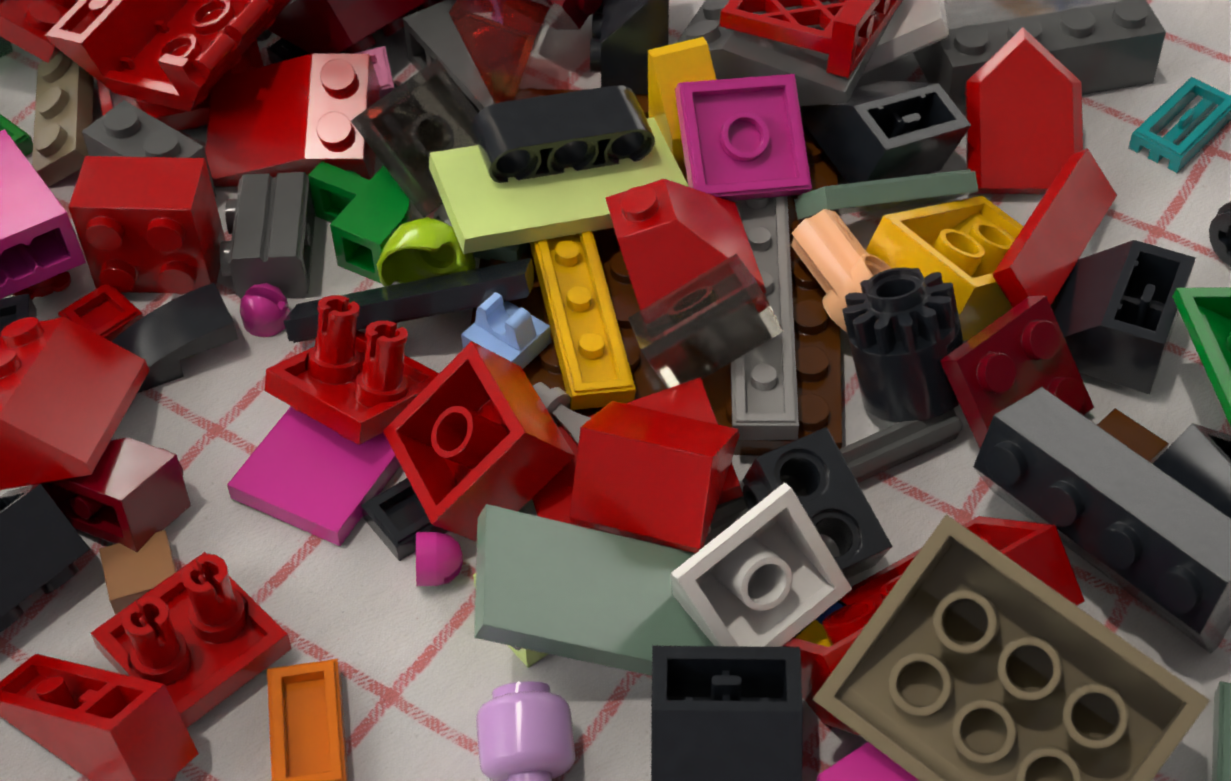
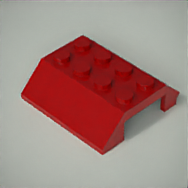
M79 0L45 35L52 45L113 93L191 112L195 106L206 99L211 88L229 68L240 61L242 54L256 38L274 23L275 17L291 0Z

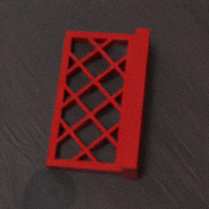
M730 0L721 10L719 27L829 54L826 73L849 78L903 0H837L839 3L823 5L822 2L835 0ZM794 6H802V7H803V8H800V9H793V10H786V9H785V8H787V7H794ZM760 11H765V12H766V14H755V13H753V12H760ZM819 24L824 31L807 26Z

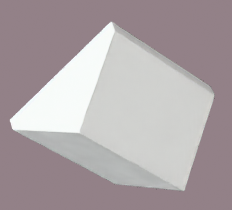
M783 483L671 573L672 595L714 646L782 647L852 590L793 489L786 483Z

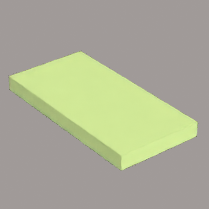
M654 117L646 119L655 137V145L645 158L635 162L630 158L619 159V164L579 171L570 167L564 168V173L524 180L508 177V182L497 183L489 176L478 145L431 152L429 157V170L463 254L581 234V232L586 231L592 232L614 228L606 197L661 179H667L688 186V183Z

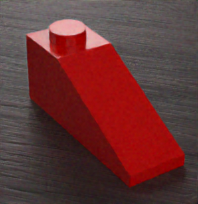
M34 654L0 681V717L91 781H174L177 773L199 754L165 684L40 654Z

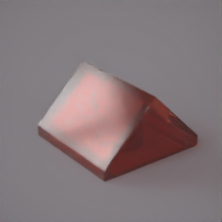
M457 0L449 11L495 104L516 100L527 76L550 7L532 0Z

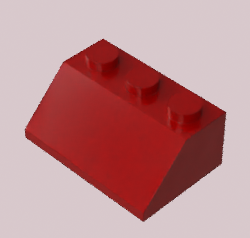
M26 317L7 325L1 331L0 490L91 475L150 371L146 360L66 317L39 321L36 317Z

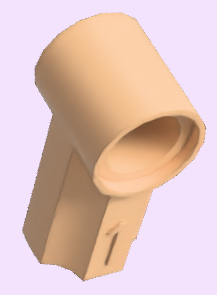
M823 209L818 214L805 218L792 232L793 241L790 245L826 292L822 303L827 314L840 328L847 332L842 311L847 307L845 296L849 293H862L860 283L863 280H869L874 275L892 268L880 258L866 252L836 211Z

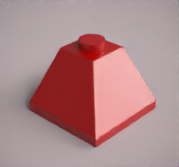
M667 179L637 186L606 197L617 240L647 331L767 293L735 202Z

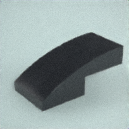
M213 282L155 309L132 324L112 342L146 360L150 371L137 392L138 394L184 377L179 360L237 340L238 336L234 321Z

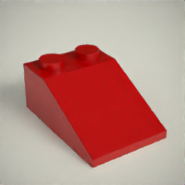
M313 53L221 77L211 88L205 151L214 187H238L239 179H241L243 174L269 173L273 178L278 173L305 172L308 176L321 161L346 171H353L361 177L370 180L375 173L380 84L370 54Z

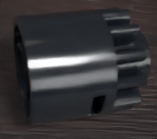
M919 268L888 269L874 275L869 280H863L860 283L862 293L847 294L845 296L847 307L842 311L861 397L866 410L873 416L886 421L904 422L928 420L954 409L959 405V402L940 362L941 359L964 343L953 284L943 283L940 272H934L924 278Z

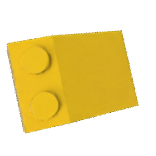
M977 196L883 215L866 248V252L880 258L892 269L919 268L924 278L934 272H940L943 283L953 284L963 341H966L1013 308L993 278V272L1023 226L984 196Z

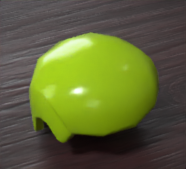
M426 217L403 223L396 229L381 252L377 262L380 282L385 287L392 285L394 282L405 283L476 269L473 252L463 254L452 226L440 220Z

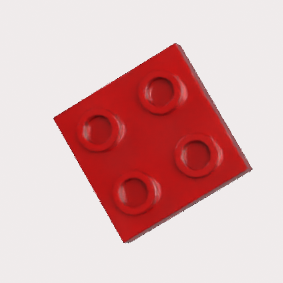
M331 295L323 297L318 302L317 310L319 316L315 346L267 368L264 391L290 405L294 410L304 413L336 431L343 438L360 445L383 433V430L439 373L404 355L408 331L403 326L397 329V323L384 320L370 323L366 328V333L359 330L356 331L357 317L360 312L359 304L355 301L349 303V298L345 296Z
M206 552L196 557L90 632L97 649L120 674L165 684L186 728L292 650L288 634L229 576V570L225 561L217 555L207 554Z

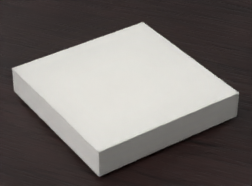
M903 0L894 12L863 74L947 38L949 30L944 0Z

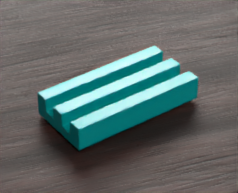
M1190 77L1132 133L1128 148L1139 153L1145 147L1150 150L1148 159L1158 163L1165 157L1170 160L1168 169L1178 173L1231 120V95L1194 77ZM1197 95L1203 98L1192 109H1189L1163 138L1157 135ZM1216 105H1218V107L1199 126H1197L1179 145H1177Z

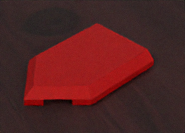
M1022 27L965 84L966 119L971 124L966 133L967 169L975 171L978 192L971 194H1045L1070 155L1083 150L1082 82Z

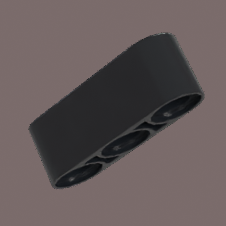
M608 86L500 102L481 110L472 122V132L489 176L497 183L508 182V177L524 180L564 173V168L570 167L579 171L619 164V159L630 158L633 162L640 161L652 151L655 145V137L633 90L626 86Z

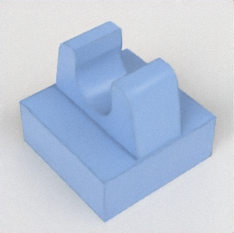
M495 292L477 308L475 323L461 334L462 346L464 349L472 341L521 366L523 369L551 343L550 325L534 317L526 309L519 308L509 301L504 302L502 295Z

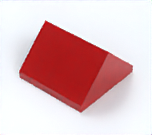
M611 401L580 427L570 509L571 523L697 553L704 547L709 526L711 525L740 436L739 429Z

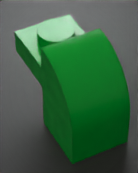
M321 161L308 175L316 217L331 223L330 228L337 265L381 283L377 262L385 244L401 224L413 221L407 185L397 173L385 166H382L369 180L353 171H346Z

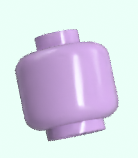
M526 681L499 686L493 690L492 700L484 703L479 709L476 716L479 762L482 773L490 780L552 781L553 778L568 772L575 762L571 709L561 696L550 693V686L548 684Z

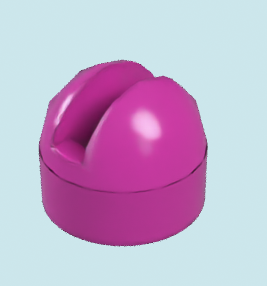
M268 283L256 284L250 287L245 292L240 303V315L245 330L254 336L269 337L285 329L283 321L289 315L290 309L288 301L281 290Z
M416 532L417 587L448 584L459 575L463 565V554L459 543L449 534Z

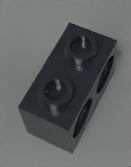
M827 427L756 457L742 480L744 483V501L750 511L782 485L780 476L788 475L799 479L806 487L808 496H797L818 533L830 537L836 543L839 549V557L833 558L846 579L874 567L893 547Z

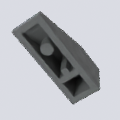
M445 0L403 18L408 60L472 130L474 117L484 108L495 104L488 42L492 40V31L485 15L481 11L475 12L465 0Z

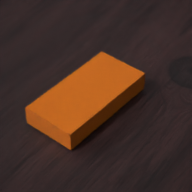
M338 659L267 669L272 781H349L342 681Z

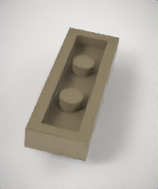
M61 51L49 63L42 60L37 67L32 166L48 187L81 169L85 156H89L82 130L92 124L94 77Z

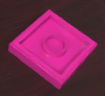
M795 74L681 82L677 84L675 96L688 187L729 201L801 195L812 189Z
M290 406L229 481L227 487L231 499L341 546L363 516L361 505L379 495L401 465L384 432L358 445Z

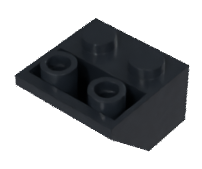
M882 80L856 87L848 103L800 106L802 122L848 184L924 175L940 171L971 127V124L939 83Z
M1132 240L1079 259L1051 304L1053 313L1079 373L1150 395L1179 314L1172 296L1176 288H1187L1196 257Z
M652 646L651 781H802L803 701L800 647Z

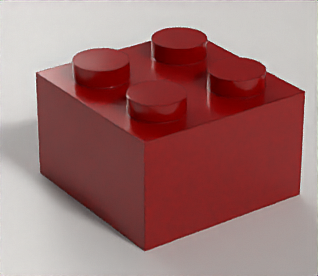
M85 156L68 208L96 289L106 284L115 287L120 293L186 294L213 282L216 285L221 267L220 244L221 241H226L205 158Z
M472 341L383 430L431 524L477 542V518L486 504L519 511L575 457L521 366Z

